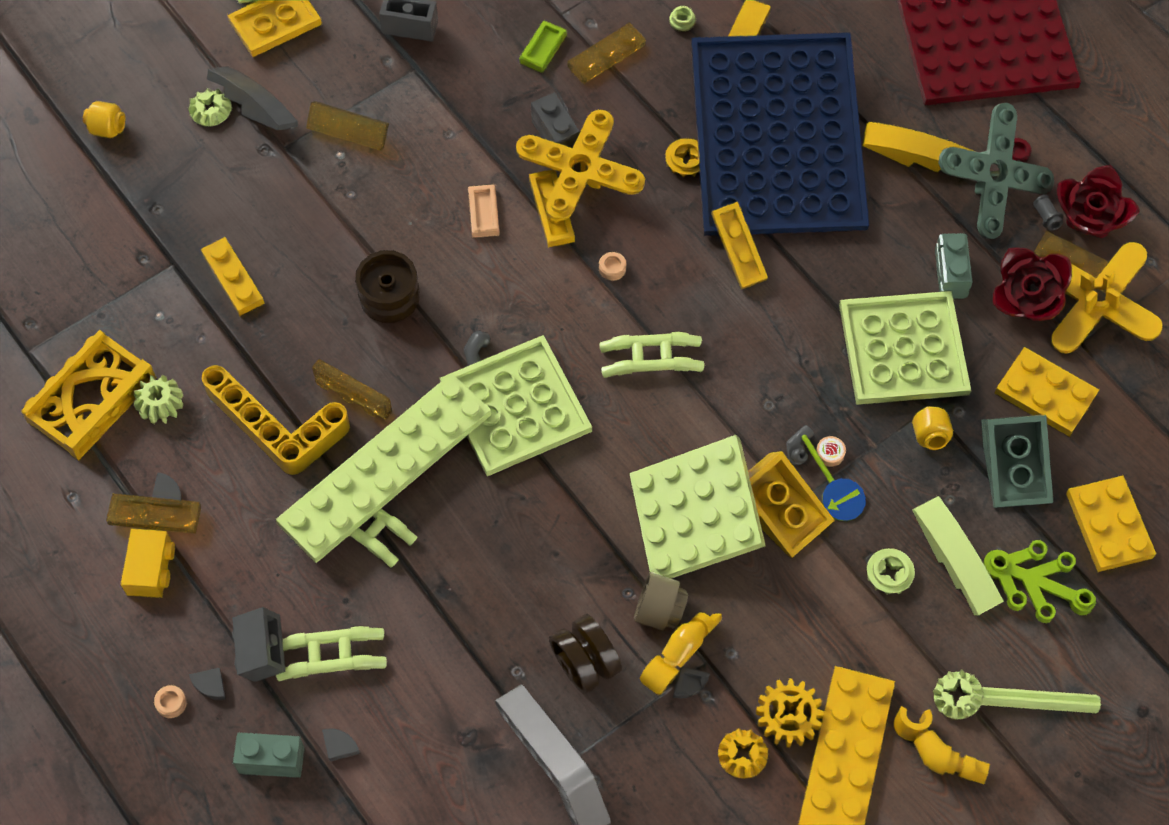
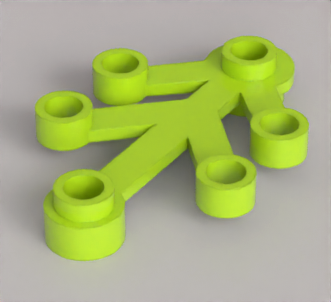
M1035 540L1030 544L1029 548L1011 554L1002 550H993L985 556L983 564L991 578L999 579L1008 598V607L1014 611H1020L1027 603V596L1022 591L1016 589L1013 577L1022 581L1036 609V618L1041 623L1051 622L1056 614L1055 607L1046 602L1041 590L1069 601L1071 610L1078 615L1089 614L1096 605V597L1090 590L1078 589L1076 591L1045 578L1058 572H1070L1073 569L1076 559L1069 552L1061 553L1057 560L1030 569H1024L1017 565L1030 559L1038 561L1045 557L1048 549L1047 545L1041 540ZM1033 547H1039L1042 553H1035ZM1061 559L1069 560L1071 565H1063ZM999 560L1004 563V566L998 567L994 561ZM1079 597H1086L1089 600V603L1081 602ZM1012 598H1020L1022 604H1015ZM1041 610H1048L1050 612V616H1043L1041 614Z

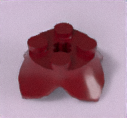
M1111 164L1094 168L1087 173L1081 182H1077L1075 179H1065L1057 185L1058 201L1067 217V226L1085 235L1104 238L1110 231L1128 225L1140 212L1137 203L1133 199L1122 196L1121 178Z
M1009 248L1001 262L1000 271L1003 281L993 292L994 306L999 311L1012 317H1025L1033 321H1045L1055 318L1065 306V293L1071 283L1072 265L1070 258L1058 253L1049 254L1041 258L1027 248ZM1031 284H1034L1036 287L1040 286L1036 292H1028L1030 291L1029 286Z

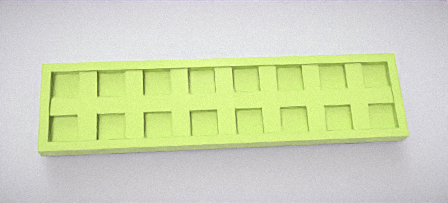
M451 373L276 518L278 526L315 563L319 562L490 417L491 409Z

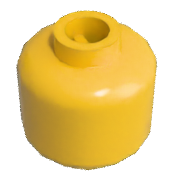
M95 101L90 105L89 109L86 108L84 110L83 123L86 125L88 132L94 136L114 138L118 133H122L125 127V114L117 104Z
M925 407L912 420L916 440L922 447L938 450L945 447L953 437V428L949 414L942 408Z

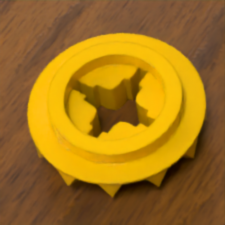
M689 138L679 139L667 148L665 154L666 166L671 168L673 174L677 172L684 178L685 175L691 174L695 177L699 172L697 140ZM688 151L690 160L687 164H684L683 158L687 155Z
M738 728L734 732L727 733L719 745L718 758L721 766L728 774L737 778H751L764 769L768 759V748L763 738L752 730L747 731ZM736 745L743 749L752 746L748 754L750 760L741 757L734 761L738 753Z

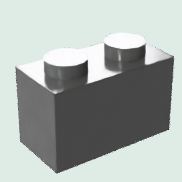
M383 0L379 13L382 34L433 41L438 24L437 2L431 0Z
M555 92L531 102V121L541 137L573 148L580 131Z
M261 607L232 617V638L235 643L236 656L234 664L237 675L256 682L285 672L280 614Z

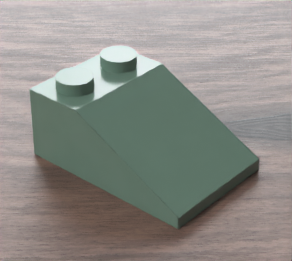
M1046 415L982 419L983 448L994 508L1053 503Z

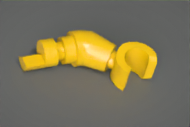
M700 612L690 622L682 624L671 635L662 652L665 657L662 658L660 655H657L646 666L640 676L642 684L655 694L661 695L680 671L676 666L682 667L703 644L705 636L721 622L722 614H712L709 616Z
M900 707L894 719V729L901 738L914 741V745L926 767L941 775L945 772L952 775L954 772H958V776L961 778L985 784L990 764L976 760V758L965 755L964 758L959 757L960 753L953 751L951 746L946 745L935 731H929L928 728L932 722L930 709L924 711L918 724L908 719L906 708Z

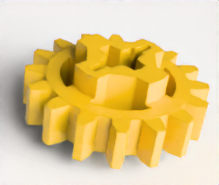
M789 678L788 684L784 686L780 680H777L775 690L768 685L765 689L767 696H759L758 703L762 706L756 708V715L763 717L758 719L757 725L758 727H767L764 736L768 737L773 734L775 736L774 744L776 745L783 739L787 747L791 746L792 740H796L798 745L802 746L804 736L812 740L815 735L813 730L819 731L822 723L819 719L823 718L824 711L818 708L821 706L822 700L813 699L816 690L814 688L809 691L804 690L805 682L803 681L799 686H794L793 679ZM771 704L773 705L772 709L776 712L773 719H771L769 713ZM807 706L810 711L809 722L807 721V716L804 714V710ZM796 709L795 715H793L792 713H790V714L785 715V716L783 717L785 710H786L787 712H790V711H792V710L794 711V710Z

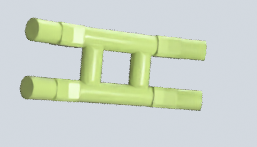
M684 332L613 337L610 340L599 343L601 352L630 349L631 347L633 361L623 360L601 368L604 378L615 375L632 374V372L663 370L702 372L704 370V361L692 360L688 357H674L672 359L671 345L700 347L702 338L701 336L689 335ZM660 346L661 359L644 360L643 347Z
M381 508L372 516L375 520L365 532L358 528L350 536L392 568L399 559L375 537L385 526L409 546L418 537L399 519L391 516Z
M357 626L350 629L308 634L298 633L287 636V638L282 639L283 650H294L308 646L309 662L291 664L285 667V672L277 674L276 678L278 681L319 673L353 669H385L387 665L386 657L371 655L352 657L351 641L383 640L384 629ZM338 642L340 659L321 661L320 644Z

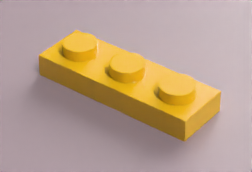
M553 169L529 174V182L548 248L575 242L570 218L556 221L551 219L546 212V203L558 180L556 170Z
M736 202L712 211L711 215L741 290L766 281L768 279L767 273L739 203Z
M226 237L201 249L203 257L239 316L265 304L263 297Z

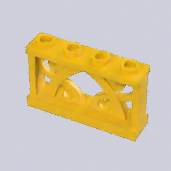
M99 330L94 336H90L85 341L83 347L74 356L67 359L64 367L55 376L50 377L46 381L44 387L35 397H31L25 403L21 412L27 423L48 436L79 461L136 400L134 390L141 389L140 381L149 383L150 376L152 375L155 379L156 376L149 363L143 359L140 360ZM104 352L113 354L114 360L110 368H106L107 361L104 356L100 363L95 362ZM121 360L131 366L133 370L128 372L118 369ZM102 380L101 394L104 400L99 405L84 404L74 409L73 394L75 385L88 381ZM113 380L111 382V386H117L113 389L112 392L107 391L108 385L110 381ZM53 405L56 406V409L49 413L51 416L64 414L62 418L56 421H45L42 418ZM92 412L85 420L83 419L84 415L81 413ZM66 423L72 431L68 438L56 430Z

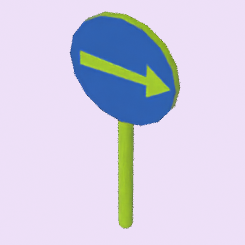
M802 435V440L830 483L822 494V504L830 515L838 521L856 519L863 512L866 503L863 489L850 479L840 478L834 480L806 435Z

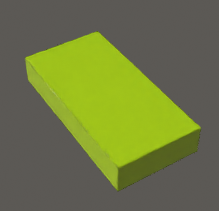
M543 20L520 56V64L543 73L567 36V30Z

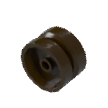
M381 250L370 254L361 261L356 270L355 283L360 305L371 319L382 323H394L406 319L415 311L420 297L418 276L413 262L405 254L394 250Z
M584 614L572 622V633L569 630L561 629L549 636V643L556 659L571 682L583 694H587L599 686V675L605 679H610L622 671V665L614 646L600 625L588 614Z

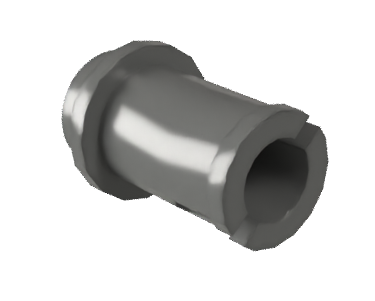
M1042 195L1035 199L1033 206L1043 219L1042 224L1044 228H1048L1050 231L1060 228L1064 222L1063 214L1057 212L1050 197Z

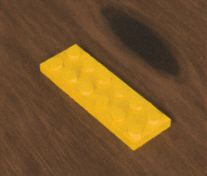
M838 666L834 667L798 825L865 824L895 681Z

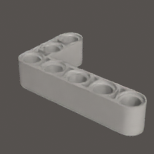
M521 684L496 699V706L505 721L558 788L572 824H610L611 820L590 769L527 689Z

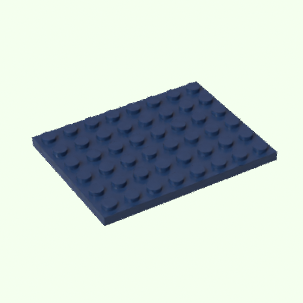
M851 33L691 38L704 236L719 235L711 215L712 211L736 202L739 203L751 234L868 230L869 219Z

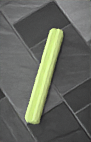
M982 687L983 702L981 705L1086 713H1097L1101 707V700L1098 695Z

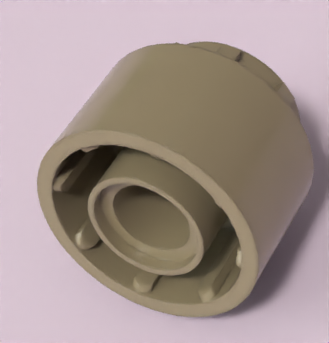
M650 572L636 607L634 621L661 631L666 626L676 628L680 623L687 603V591L679 588V581Z

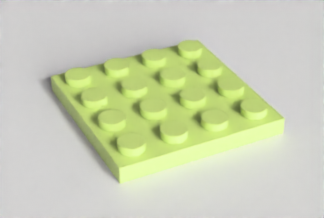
M951 291L840 300L839 307L856 405L970 395L971 386Z
M544 335L452 373L491 409V416L467 435L487 477L592 432V425ZM448 375L441 377L440 382L444 380Z
M737 435L629 473L650 572L674 578L766 546L741 440Z

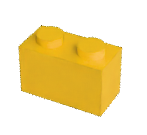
M131 529L121 579V586L127 596L163 597L164 588H168L170 583V571L167 570L169 560H173L175 554V543L171 541L167 531Z

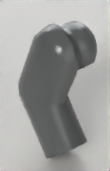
M475 331L468 339L464 347L468 366L481 361L479 356L481 347H487V344H490V336L487 332Z
M804 425L786 442L787 457L794 465H801L808 458V454H805V443L802 440V435H806L810 440L814 436V432L807 425Z

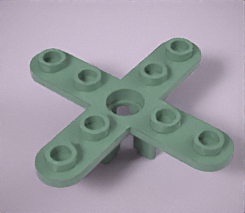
M1000 103L992 111L987 151L979 153L957 147H949L944 149L939 156V166L945 174L978 181L975 186V194H981L977 228L979 234L985 239L997 238L1003 230L1008 188L1035 194H1046L1054 186L1053 173L1047 167L1012 160L1017 112L1009 103ZM991 164H996L999 170L990 171Z

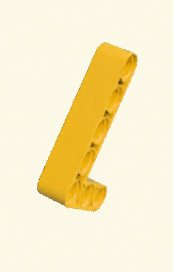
M213 365L206 368L202 373V382L209 398L287 474L296 475L304 471L349 432L350 422L347 410L340 403L333 402L325 405L291 434L223 367ZM216 381H222L218 385H212ZM234 399H241L238 403H230ZM254 417H259L256 422H248ZM334 418H341L337 423L330 422ZM271 436H279L274 441H267ZM312 436L320 437L316 441H308ZM291 454L298 455L295 459H286Z

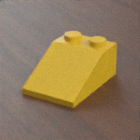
M782 451L767 454L748 471L761 528L790 558H793L835 521Z

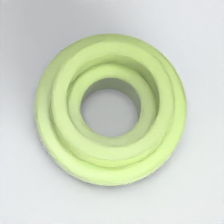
M687 6L676 7L670 14V25L678 31L690 30L695 25V15Z

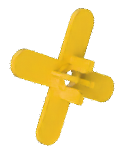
M605 110L591 112L573 148L534 135H525L517 141L516 152L520 158L560 172V176L546 203V212L551 219L563 221L570 218L586 184L595 189H600L601 185L629 195L637 194L643 190L645 177L642 172L599 157L614 125L613 116ZM581 162V172L574 171V164Z
M1136 242L1124 244L1097 278L1071 264L1072 279L1066 294L1078 302L1052 334V345L1057 351L1061 353L1075 351L1102 317L1144 341H1151L1160 336L1162 332L1161 319L1121 294L1146 263L1147 251L1143 245ZM1094 289L1106 290L1104 301H1097L1098 293Z

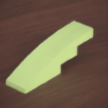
M937 496L912 509L938 562L944 563L956 589L962 590L973 614L980 615L1004 602L973 545L941 498Z

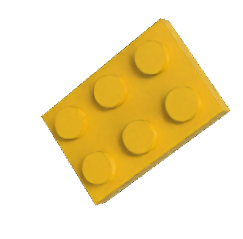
M258 0L227 15L229 23L252 57L322 25L320 16L309 0Z
M1026 347L1022 349L995 390L996 395L1031 415H1046L1048 425L1069 437L1099 392V389Z
M1124 475L1068 489L1066 495L1098 572L1155 557L1156 551Z

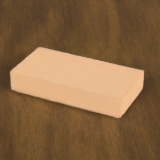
M495 184L469 186L472 238L500 236Z

